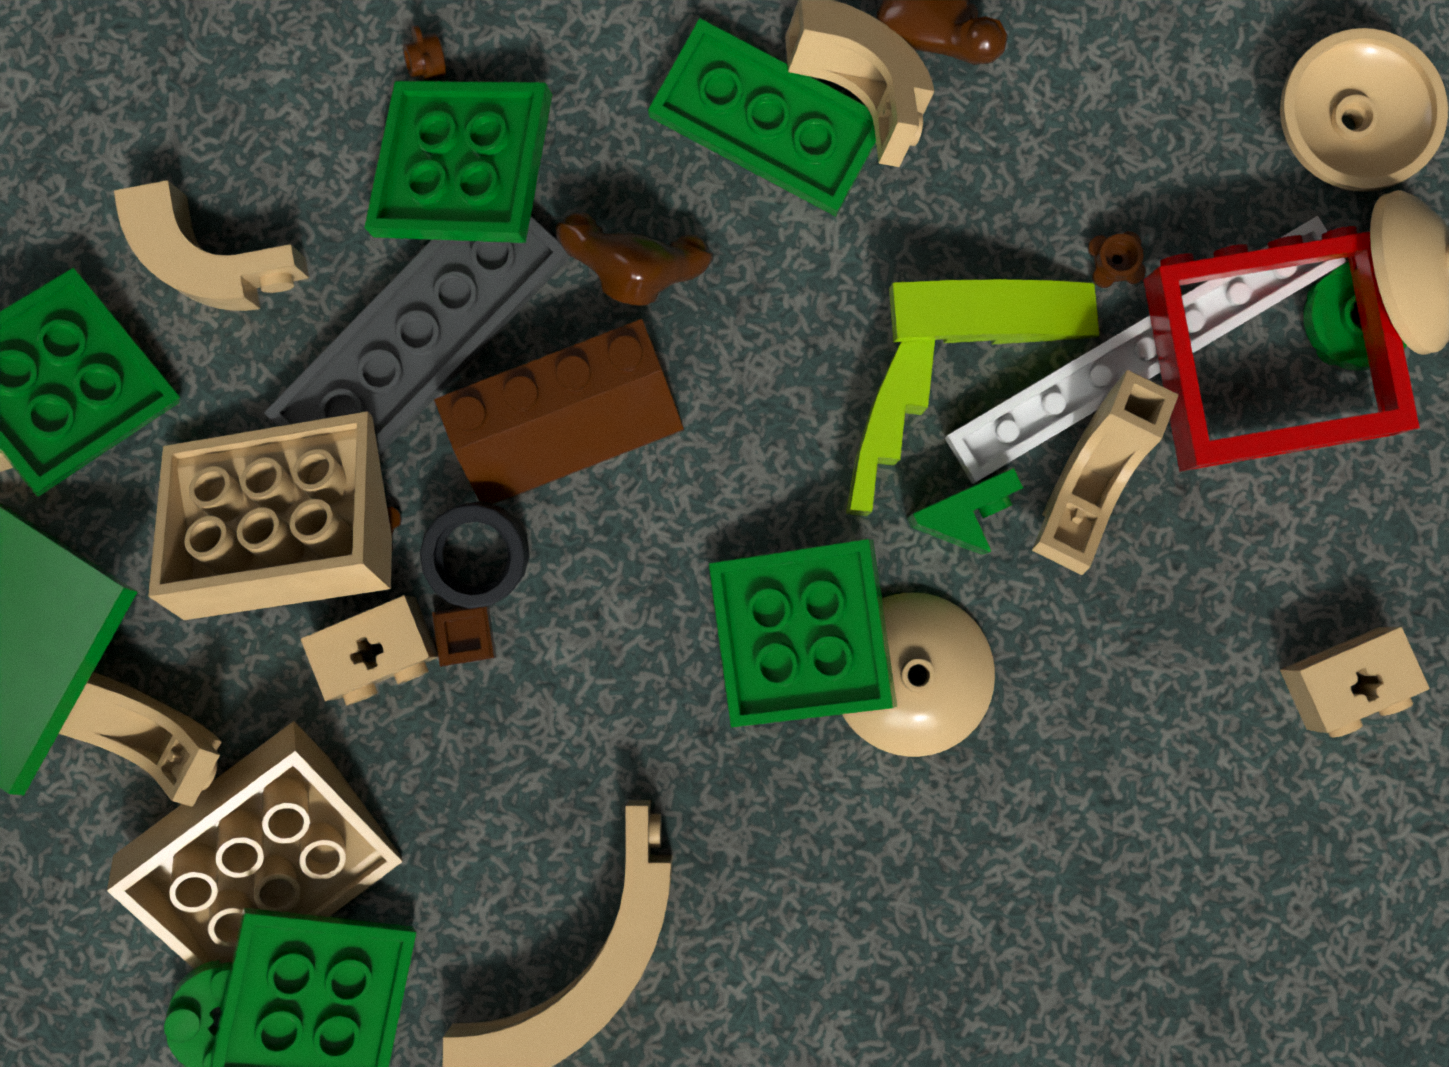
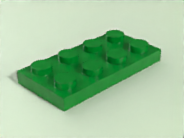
M701 18L697 21L648 109L649 118L835 217L876 145L874 122L865 105L810 76L789 73L786 63Z

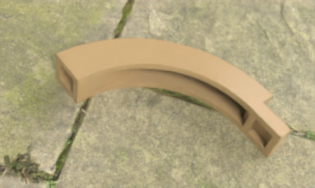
M629 800L626 804V865L620 909L607 940L595 958L563 990L529 1010L487 1022L453 1023L443 1037V1067H552L585 1045L605 1027L623 1006L641 979L654 952L663 925L671 887L673 855H651V848H661V814H651V800Z

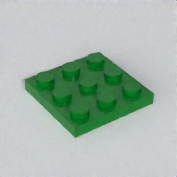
M395 81L364 228L373 238L526 243L553 95L545 82Z
M74 268L0 311V453L37 497L179 404V395Z
M873 539L709 563L731 728L897 707Z
M243 908L209 1067H389L417 933L414 927Z

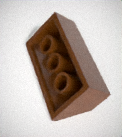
M642 319L434 399L453 451L478 500L490 504L502 502L684 431L662 368Z

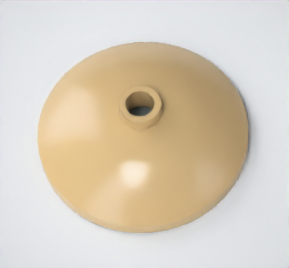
M1358 28L1341 31L1322 39L1296 62L1284 84L1280 102V116L1283 133L1291 151L1309 172L1332 186L1351 191L1366 192L1395 186L1420 171L1431 160L1438 150L1446 131L1448 102L1445 87L1437 69L1419 48L1408 40L1387 31ZM1342 116H1349L1353 119L1355 130H1350L1343 124Z
M1402 190L1384 194L1377 200L1374 206L1370 228L1372 260L1381 298L1395 330L1404 343L1411 350L1421 355L1435 353L1442 350L1449 341V227L1437 213L1418 197Z
M901 593L882 598L897 707L842 715L849 726L861 738L888 753L908 757L940 753L955 746L969 736L988 710L995 683V667L990 646L977 623L965 611L948 600L924 593ZM916 664L922 665L927 671L926 681L919 686L912 685L908 680V671Z

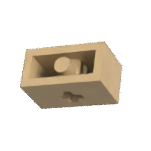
M404 595L301 638L324 700L329 701L343 698L346 706L378 694L375 684L394 676L397 684H402L428 673L429 670L426 662L438 658L437 649L416 597ZM370 644H381L383 647V653L376 657V662H366L364 660L363 654L370 650Z
M1402 627L1375 628L1280 669L1306 729L1329 733V736L1332 738L1357 731L1363 727L1360 719L1379 712L1381 716H1386L1403 711L1413 705L1411 697L1430 689ZM1357 675H1358V676L1360 677L1361 683L1357 684V685L1354 687V692H1355V694H1353V693H1352V690H1351V686L1354 685V684H1356V683L1358 682V678H1357Z

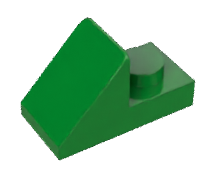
M1013 468L907 517V520L913 529L983 555L991 552V549L973 511L978 509L984 519L1013 505L1009 495L1021 490L1023 486Z

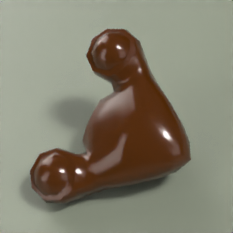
M883 0L876 19L899 34L914 50L951 56L973 65L993 63L1003 55L1008 39V34L1001 21L987 16L977 18L978 9L969 0Z
M574 212L564 220L559 221L556 226L557 240L566 253L587 265L599 276L603 292L612 299L626 304L648 305L655 302L659 292L672 284L695 279L705 272L713 260V253L709 250L706 242L701 237L693 234L681 236L676 241H672L670 245L652 237L635 233L603 234V229L597 226L595 219L590 214L584 212Z

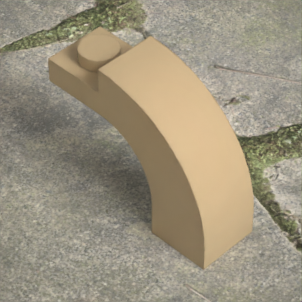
M798 0L785 36L788 72L834 82L856 95L865 104L872 116L879 164L900 167L909 146H916L920 139L923 128V114L934 94L933 82L923 61L899 34L875 17L857 8L835 0Z
M168 180L114 190L120 225L132 251L151 273L192 300L218 309L233 311L260 309L257 288H261V291L268 293L283 292L294 287L293 281L309 278L306 258L291 244L237 255H215L203 251L193 233L187 196Z
M1129 370L1122 375L1095 412L1072 451L1042 515L1045 516L1032 551L1080 575H1083L1091 567L1107 522L1121 492L1140 462L1163 438L1178 394Z
M94 672L59 732L61 735L104 748L135 763L157 781L171 801L190 807L194 806L201 791L207 789L215 777L217 760L220 756L217 750L222 742L212 732L192 718L130 686Z

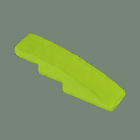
M1009 279L895 282L889 287L893 342L943 339V344L991 341V345L1099 337L1095 283Z
M935 340L901 342L896 350L870 408L855 458L846 514L868 516L872 513L877 464L895 465L900 460L905 413L922 415L928 408Z

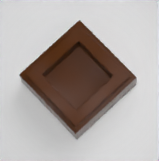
M489 606L471 609L463 607L432 612L440 667L497 658Z

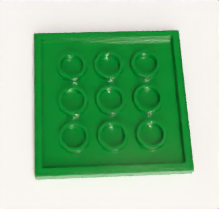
M0 503V788L8 794L24 796L138 591Z

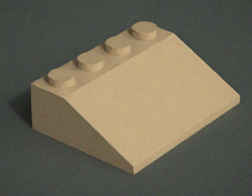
M368 411L163 446L148 597L181 619L189 620L391 589L392 535L373 417Z
M293 721L212 781L207 789L201 791L193 807L181 804L115 853L112 859L107 891L195 969L211 961L220 960V964L232 962L243 908L330 917L403 861L399 852L331 759Z

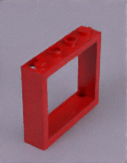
M1346 226L1323 233L1321 235L1322 240L1303 243L1302 235H1292L1267 243L1268 249L1249 252L1247 244H1238L1214 251V258L1194 261L1192 253L1178 254L1160 260L1161 266L1143 280L1163 387L1178 394L1170 416V424L1179 472L1395 436L1420 428L1403 342L1388 316L1378 288L1372 260L1370 232L1358 233L1356 226ZM1348 257L1378 412L1209 441L1180 285Z

